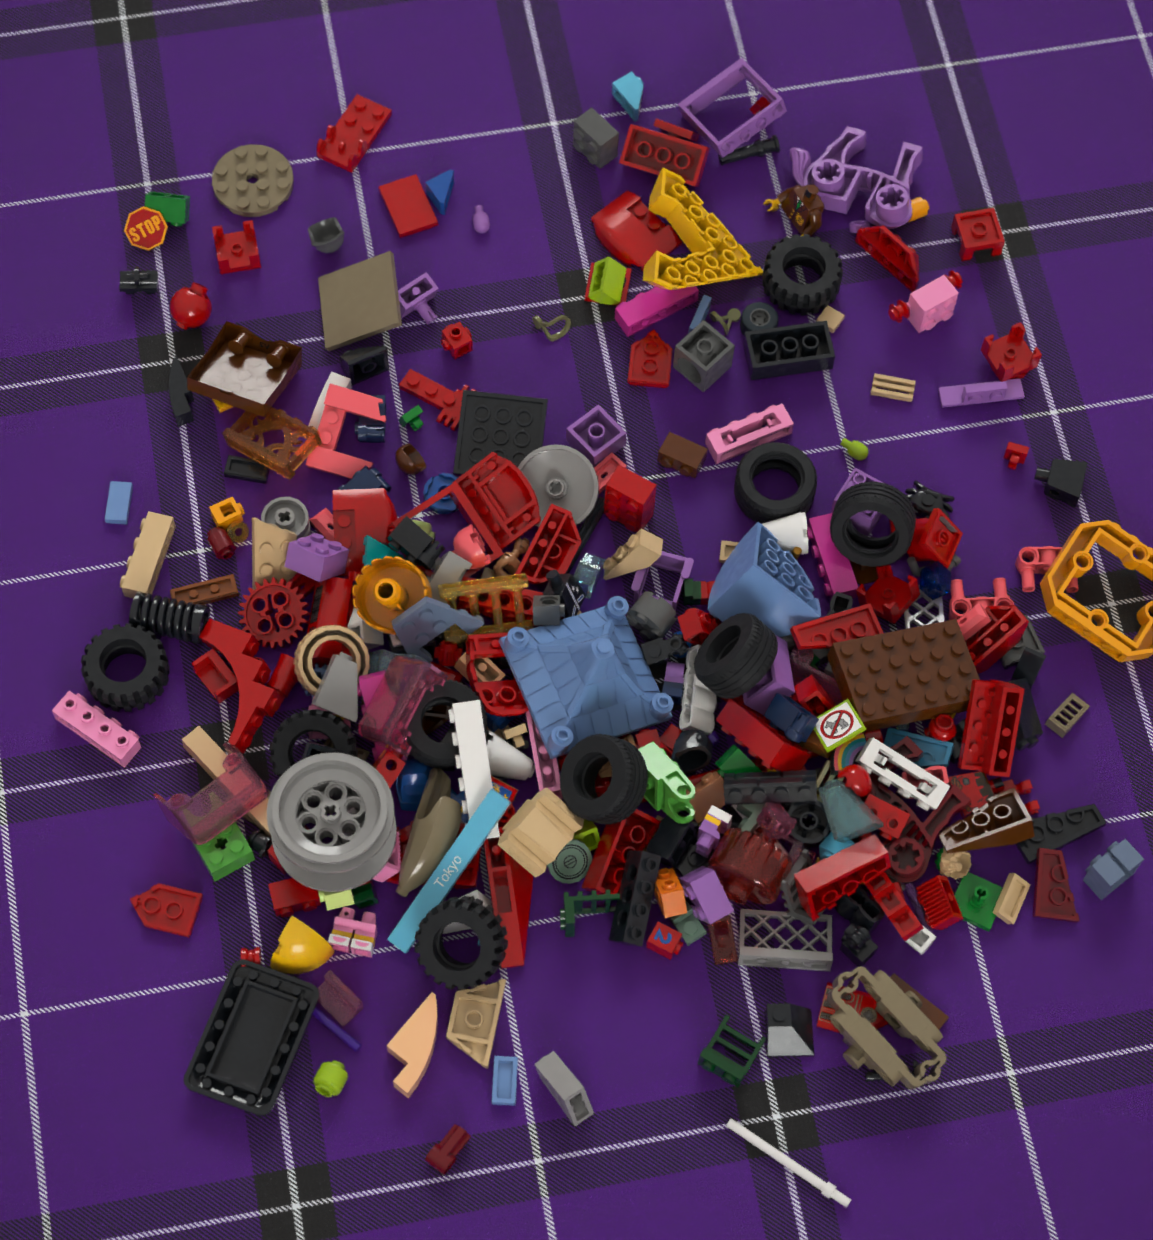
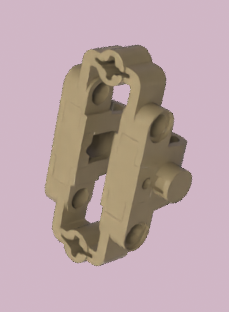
M861 966L851 972H843L834 979L833 989L828 993L827 1001L836 1012L829 1019L844 1036L843 1042L849 1047L843 1053V1057L854 1069H859L865 1064L868 1069H874L889 1085L895 1086L901 1081L908 1089H916L939 1078L941 1073L940 1067L946 1062V1054L937 1045L943 1038V1035L920 1010L923 1004L913 992L907 991L904 993L882 970H878L872 975L865 967ZM853 976V978L849 981L847 987L838 991L842 987L844 981L848 980ZM858 979L877 1002L875 1010L901 1038H911L921 1050L932 1057V1060H926L916 1066L914 1076L909 1072L905 1063L896 1055L897 1051L874 1026L840 998V996H847L857 989ZM933 1066L928 1073L929 1076L922 1078L925 1075L926 1068Z

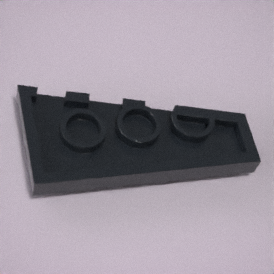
M1095 804L1069 809L1066 812L1057 814H1046L1043 817H1032L1035 837L1015 845L1026 863L1030 864L1036 861L1038 848L1058 850L1104 827L1106 821Z

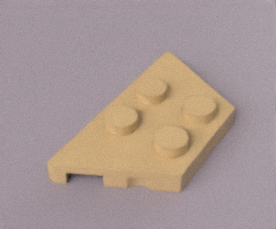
M255 517L252 518V589L254 590L257 589L255 582L263 585V579H267L271 583L272 577H275L279 584L281 578L288 582L297 574V572L284 567L289 542L297 540V535L292 531L281 529L274 524H268Z
M505 979L488 985L482 984L473 989L456 991L446 1039L484 1068L489 1066L506 985Z

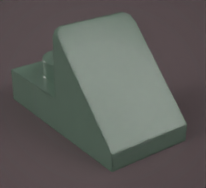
M772 803L737 805V811L746 816L738 826V829H740L738 838L747 842L772 808Z
M685 900L687 913L669 917L677 931L682 933L683 940L689 946L706 935L707 932L698 918L693 916V908Z

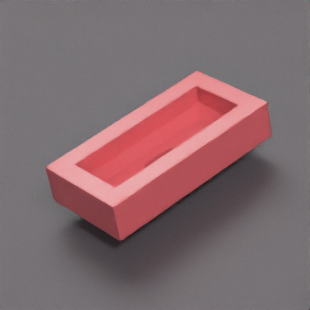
M612 452L594 467L599 481V494L605 489L606 483L618 465L627 469V465Z
M325 508L309 521L313 528L323 535L325 539L334 541L333 514Z
M980 603L957 620L965 641L991 621Z

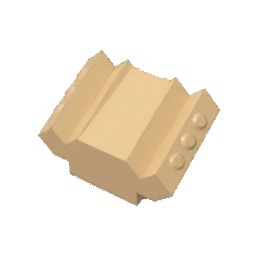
M546 787L538 792L532 800L527 799L502 828L504 832L499 837L498 846L534 877H537L546 871L549 863L555 861L563 847L573 840L574 832L583 828L584 819L573 814L566 803Z

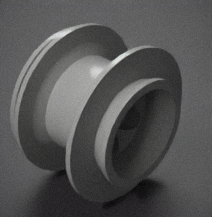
M321 753L309 756L287 769L271 791L267 805V824L272 837L274 852L283 869L297 882L319 891H346L370 881L387 864L396 842L393 797L383 776L366 761L344 753ZM351 808L359 811L357 814L348 813ZM308 823L315 824L313 829L307 830L304 828ZM349 829L355 831V833L352 836H346L343 834L346 830ZM325 837L333 839L329 844H324L321 841Z

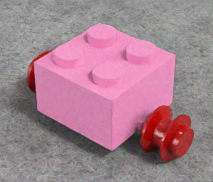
M951 270L948 273L949 276L942 275L910 293L908 302L905 303L899 299L897 300V306L890 304L888 310L890 318L898 323L902 322V317L908 319L918 333L932 329L936 323L942 320H948L953 315L958 297L956 289H961L963 280L961 275Z

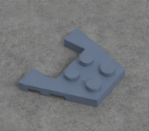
M427 596L391 621L393 629L417 671L433 661L432 655L422 646L453 624L458 625L469 635L485 624L483 617L479 615L472 616L463 609H452L449 604Z

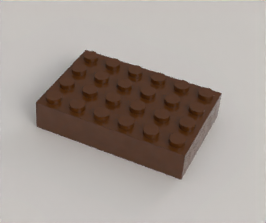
M957 619L833 643L827 654L843 701L849 699L867 729L862 733L932 719L941 714L951 715L965 712L968 708L972 679L980 680Z

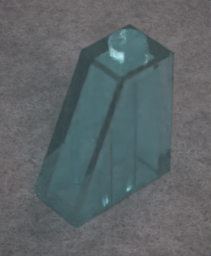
M834 779L827 781L825 786L818 788L834 840L844 843L884 827L883 822L850 787L845 786L846 783Z

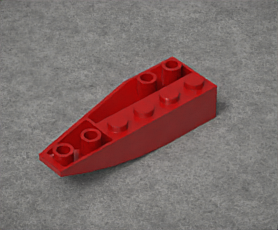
M499 827V834H500V836H501V835L503 834V832H504V831L502 830L503 827ZM499 837L486 839L483 846L492 908H494L493 915L495 917L500 915L503 920L500 922L501 927H506L507 931L504 939L508 940V947L504 950L506 953L505 959L500 964L501 969L524 966L534 876L498 846Z

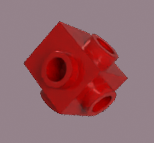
M460 321L450 324L442 330L441 345L445 351L450 352L454 360L473 351L472 335L467 327L464 328Z

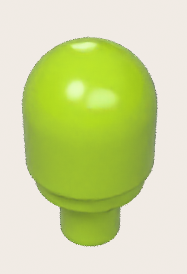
M843 438L840 443L841 446L848 449L846 453L856 460L862 461L869 454L867 446L859 441L853 440L851 442Z

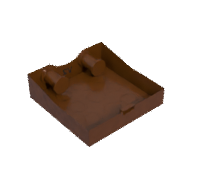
M226 321L207 353L188 375L187 390L264 417L301 368L302 347L282 340L274 342L263 340L255 336L249 329Z

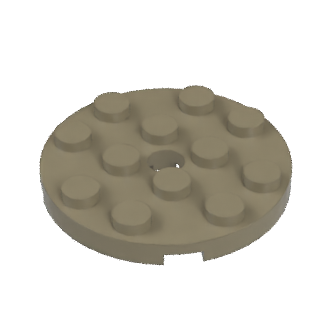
M257 144L239 146L229 151L217 162L212 174L213 191L218 202L230 209V212L244 217H259L276 211L279 205L288 200L294 185L293 172L288 160L277 150ZM252 176L258 179L256 183H249L248 180Z

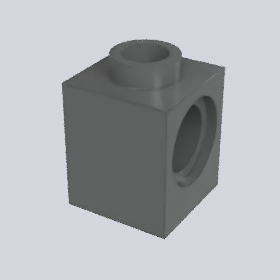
M534 595L533 625H560L561 617H565V604H560V595Z

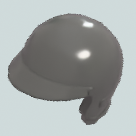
M336 217L322 220L308 228L311 244L322 253L335 252L344 242V231Z

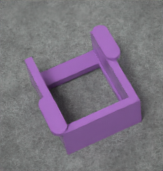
M662 551L661 556L651 566L681 574L673 601L666 600L676 611L684 579L689 578L694 560ZM650 567L638 570L635 573L631 589L634 591L633 603L642 595Z

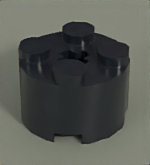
M818 800L817 802H796L790 807L784 819V830L787 839L802 848L818 846L824 841L831 829L832 818L829 811ZM808 819L813 826L805 827L802 822Z

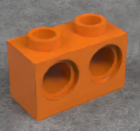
M660 869L657 875L654 896L664 918L686 914L684 890L674 869Z

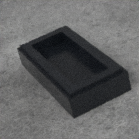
M228 455L224 477L266 484L271 464L267 461Z

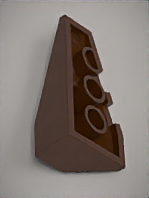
M1012 788L993 795L987 799L988 803L981 808L976 807L971 811L972 814L964 820L956 821L939 833V839L947 854L1013 845L1035 837L1033 820L1016 789Z

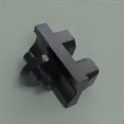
M135 267L134 271H120V292H125L126 294H134L136 292L155 294L158 291V270L140 271V267Z

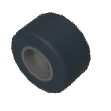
M755 302L748 305L742 312L740 322L743 336L747 331L776 328L779 319L774 307L763 302Z

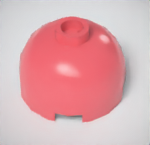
M472 524L461 529L456 534L453 541L454 550L452 552L472 563L470 569H479L491 564L490 555H485L484 553L485 544L476 528L473 529Z

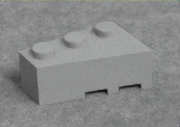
M448 551L441 558L438 557L435 560V565L432 567L434 569L430 577L426 576L431 586L432 599L449 604L450 598L456 588L460 586L463 575L467 569L471 568L472 563L452 551Z

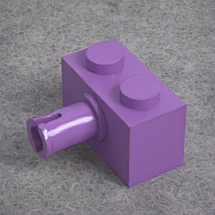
M427 272L399 289L398 295L401 318L417 310L428 325L438 316L435 315L427 302L435 297L439 288Z

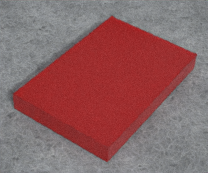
M417 174L378 186L381 197L400 238L438 226L437 218Z

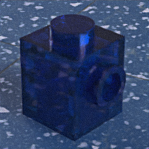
M937 561L921 569L919 589L932 600L950 593L952 573Z

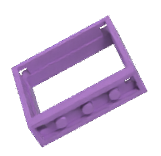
M742 58L678 104L683 118L722 158L732 153L734 149L748 141L752 136L766 128L767 125L787 111L783 99ZM746 78L771 104L725 138L718 141L694 115Z

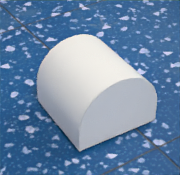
M924 927V929L905 942L923 955L934 942L936 936Z

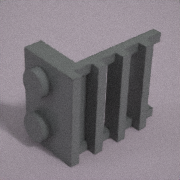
M803 849L801 855L781 882L779 890L784 891L781 896L783 899H786L784 906L789 908L786 912L787 915L815 925L819 918L812 921L800 904L794 874L812 866L808 850ZM824 910L819 912L818 915L821 916Z

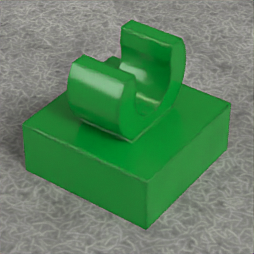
M417 405L402 415L398 421L402 427L410 424L411 428L417 431L424 425L419 418L423 410Z

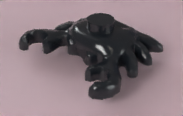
M917 480L914 481L916 489L908 488L905 490L907 494H910L906 495V497L911 501L916 516L920 515L924 518H929L933 508H940L950 519L946 511L953 512V508L946 502L954 501L953 496L931 490Z

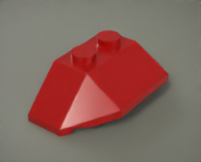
M884 225L860 228L857 231L855 242L911 292L916 291L919 282V255L912 247L907 246L899 235L894 234Z
M551 503L515 573V577L536 585L548 582L546 574L551 570H557L559 574L567 573L582 543L571 511Z
M1015 605L986 607L985 611L991 621L965 641L978 674L988 670L1020 642L1029 621Z

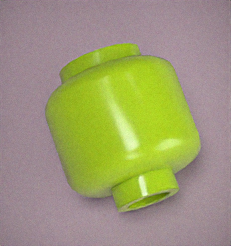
M336 1060L322 1063L313 1079L316 1086L315 1090L325 1097L339 1095L348 1080V1074L344 1069L345 1066Z

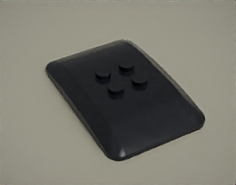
M248 960L236 961L229 971L184 1075V1084L187 1089L257 1116L268 1115L279 1097L319 1000L317 987L312 983Z

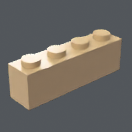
M148 511L146 518L142 519L140 536L135 538L133 545L134 553L132 556H129L126 575H123L120 580V588H122L125 597L134 599L138 591L142 592L145 596L148 593H153L176 528L173 517Z

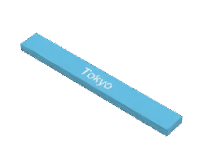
M494 789L489 791L387 939L404 953H408L416 941L415 934L420 929L418 925L421 920L426 917L430 910L444 901L511 804L508 799Z

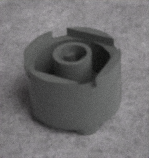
M649 591L642 593L626 616L629 625L634 626L639 631L640 637L645 641L663 638L678 619L675 618L676 611L665 599L660 597L657 600L652 597L654 593Z

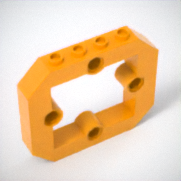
M1110 520L1080 524L1072 531L1040 582L1047 613L1119 663L1149 658L1153 655V617L1150 616L1148 611L1153 614V601L1148 602L1137 612V620L1141 628L1135 638L1131 640L1108 624L1109 617L1105 611L1101 609L1088 610L1065 594L1064 590L1072 578L1082 577L1092 568L1093 558L1088 552L1095 542L1121 559L1127 569L1137 570L1153 582V548L1147 547L1136 536L1127 533L1119 524ZM1076 561L1080 562L1082 567L1078 566ZM1092 619L1096 621L1097 626L1093 624Z

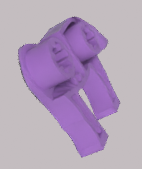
M847 126L840 137L830 144L823 155L812 164L807 150L796 147L790 149L789 154L795 181L801 186L811 184L817 186L819 189L817 195L824 203V209L847 214L858 191H863L871 194L865 206V220L876 226L884 225L888 229H893L907 223L911 219L910 186L913 182V174L923 160V147L903 142L893 176L866 167L847 165L850 159L866 146V131Z

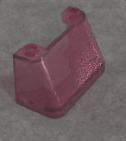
M402 655L395 656L390 661L385 675L358 724L359 735L372 743L408 757L412 746L407 744V736L410 737L412 733L407 730V727L425 691L433 692L435 688L432 686L436 684L443 686L448 675L429 662Z

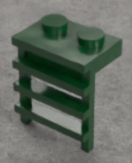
M596 890L591 892V895L583 896L582 891H578L577 896H569L568 892H564L563 909H560V930H565V937H574L575 915L615 912L616 906L610 907V901L620 899V893L610 894V890H605V894L597 895ZM605 900L604 907L596 908L597 901ZM583 901H591V908H582Z
M725 1015L708 1046L701 1052L698 1064L705 1070L721 1077L725 1082L739 1088L767 1038L762 1036L759 1043L754 1042L727 1026L726 1024L730 1016ZM724 1031L753 1048L754 1052L752 1055L719 1037L721 1032ZM717 1043L748 1061L745 1067L712 1049L714 1044Z

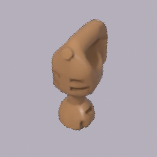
M518 538L513 545L514 550L511 553L505 552L493 566L496 575L506 585L517 587L523 581L515 577V573L521 563L517 558L520 555L526 554L530 542L526 538ZM503 569L507 570L510 574L514 575V579L510 577Z

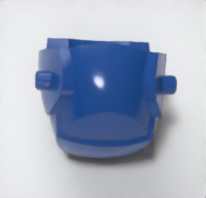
M409 759L405 761L406 764L396 779V791L402 810L417 811L430 770L433 768L420 763L416 759Z

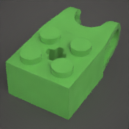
M654 741L639 748L638 750L644 757L648 775L644 798L656 811L663 810L675 822L681 824L691 822L695 817V810L689 800L695 797L694 785L681 771L678 763L673 762L667 756L665 750L659 748ZM686 789L690 791V794H686ZM684 810L690 815L681 817L677 813Z
M210 792L208 795L212 807L207 815L203 817L194 816L185 806L180 810L193 845L215 882L249 864L255 858L252 849L231 813L214 792Z

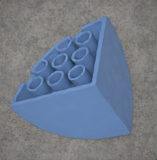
M757 522L737 544L719 571L710 592L707 610L714 618L720 619L722 622L739 613L753 614L773 631L775 635L783 637L791 635L790 629L792 626L819 619L821 617L819 600L814 598L812 594L815 589L801 565L789 550L783 551L777 544L779 540L766 527Z

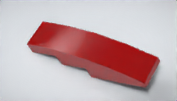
M885 871L865 884L904 941L924 929Z

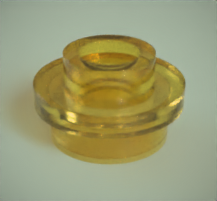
M234 521L228 526L227 533L233 542L240 543L248 537L249 529L244 522ZM237 528H240L242 530V533L239 536H236L235 530Z

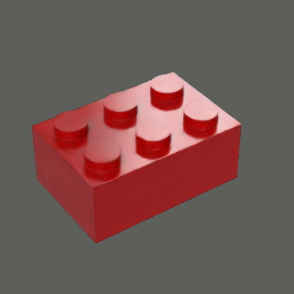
M618 465L605 486L604 514L610 520L624 524L630 531L638 532L641 528L644 529L654 514L657 485Z

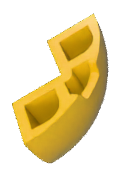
M291 916L278 939L280 943L272 954L270 967L287 974L306 973L322 966L332 957L335 951L316 931L299 919Z

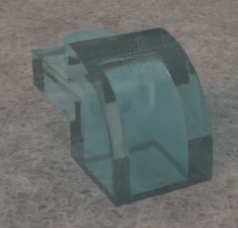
M586 552L582 561L580 560L574 578L584 591L585 598L590 599L597 586V581L606 559Z

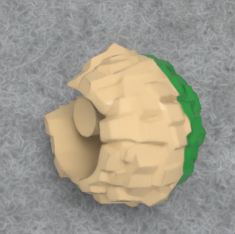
M943 847L936 854L935 864L941 875L954 879L963 878L969 872V868H971V855L967 851L947 854Z

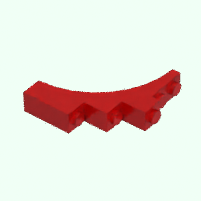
M209 618L199 638L208 647L214 648L215 651L227 658L237 678L239 711L228 743L236 751L244 754L247 747L251 745L252 738L256 730L261 726L264 716L273 717L280 708L283 698L275 689L264 685L269 680L271 670L263 661L253 658L258 652L260 642L250 633Z

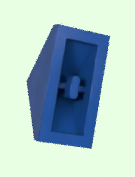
M448 170L425 182L426 194L440 214L443 215L446 213L454 185V170Z

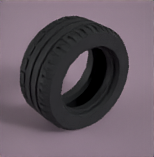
M771 442L754 447L744 455L737 467L734 494L739 508L748 518L761 524L798 512H805L807 514L814 501L817 488L815 466L803 451L789 444ZM778 469L789 473L795 479L798 491L790 498L771 500L762 496L755 489L752 481L762 471Z
M873 481L856 484L846 489L835 504L830 522L832 541L842 555L857 564L870 567L892 564L903 557L911 545L916 525L915 510L906 495L891 485ZM866 510L877 511L886 515L893 522L896 530L885 537H868L860 533L853 526L850 518L858 512Z

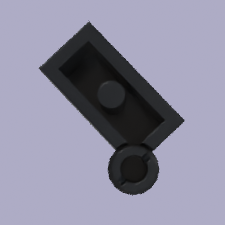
M407 516L386 538L393 550L396 552L401 551L406 556V560L412 562L415 566H423L427 570H430L435 565V560L445 550L443 545L439 546L436 550L440 542L433 541V538Z
M677 813L681 817H686V815ZM666 815L661 820L654 837L649 840L646 851L662 856L660 863L676 869L694 839L693 837H698L696 831H699L701 824L694 821L686 824L677 823Z

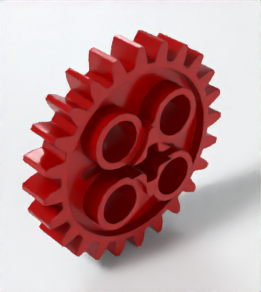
M272 577L271 583L267 579H263V585L255 582L257 589L254 590L249 587L250 596L243 595L247 600L246 603H239L240 606L244 607V611L238 612L239 615L244 616L239 623L246 624L242 631H250V634L256 637L260 643L262 642V647L267 648L269 643L272 649H276L277 643L280 647L284 648L285 641L292 645V637L300 639L297 632L306 631L302 624L309 623V621L304 619V616L310 615V612L304 610V608L309 606V603L302 602L306 596L304 594L298 595L301 589L299 587L293 589L294 583L292 582L286 585V580L281 578L279 584L275 577ZM285 594L286 602L283 605H278V597ZM269 595L272 596V597H271L272 605H271V603H270V601H269V599H268V596H269ZM264 600L265 608L258 611L257 603ZM273 608L278 611V613H275V618L270 616L273 613ZM290 615L292 618L291 623L288 626H284V617ZM269 621L271 624L270 629L267 632H263V623ZM276 621L280 628L279 632L276 631Z

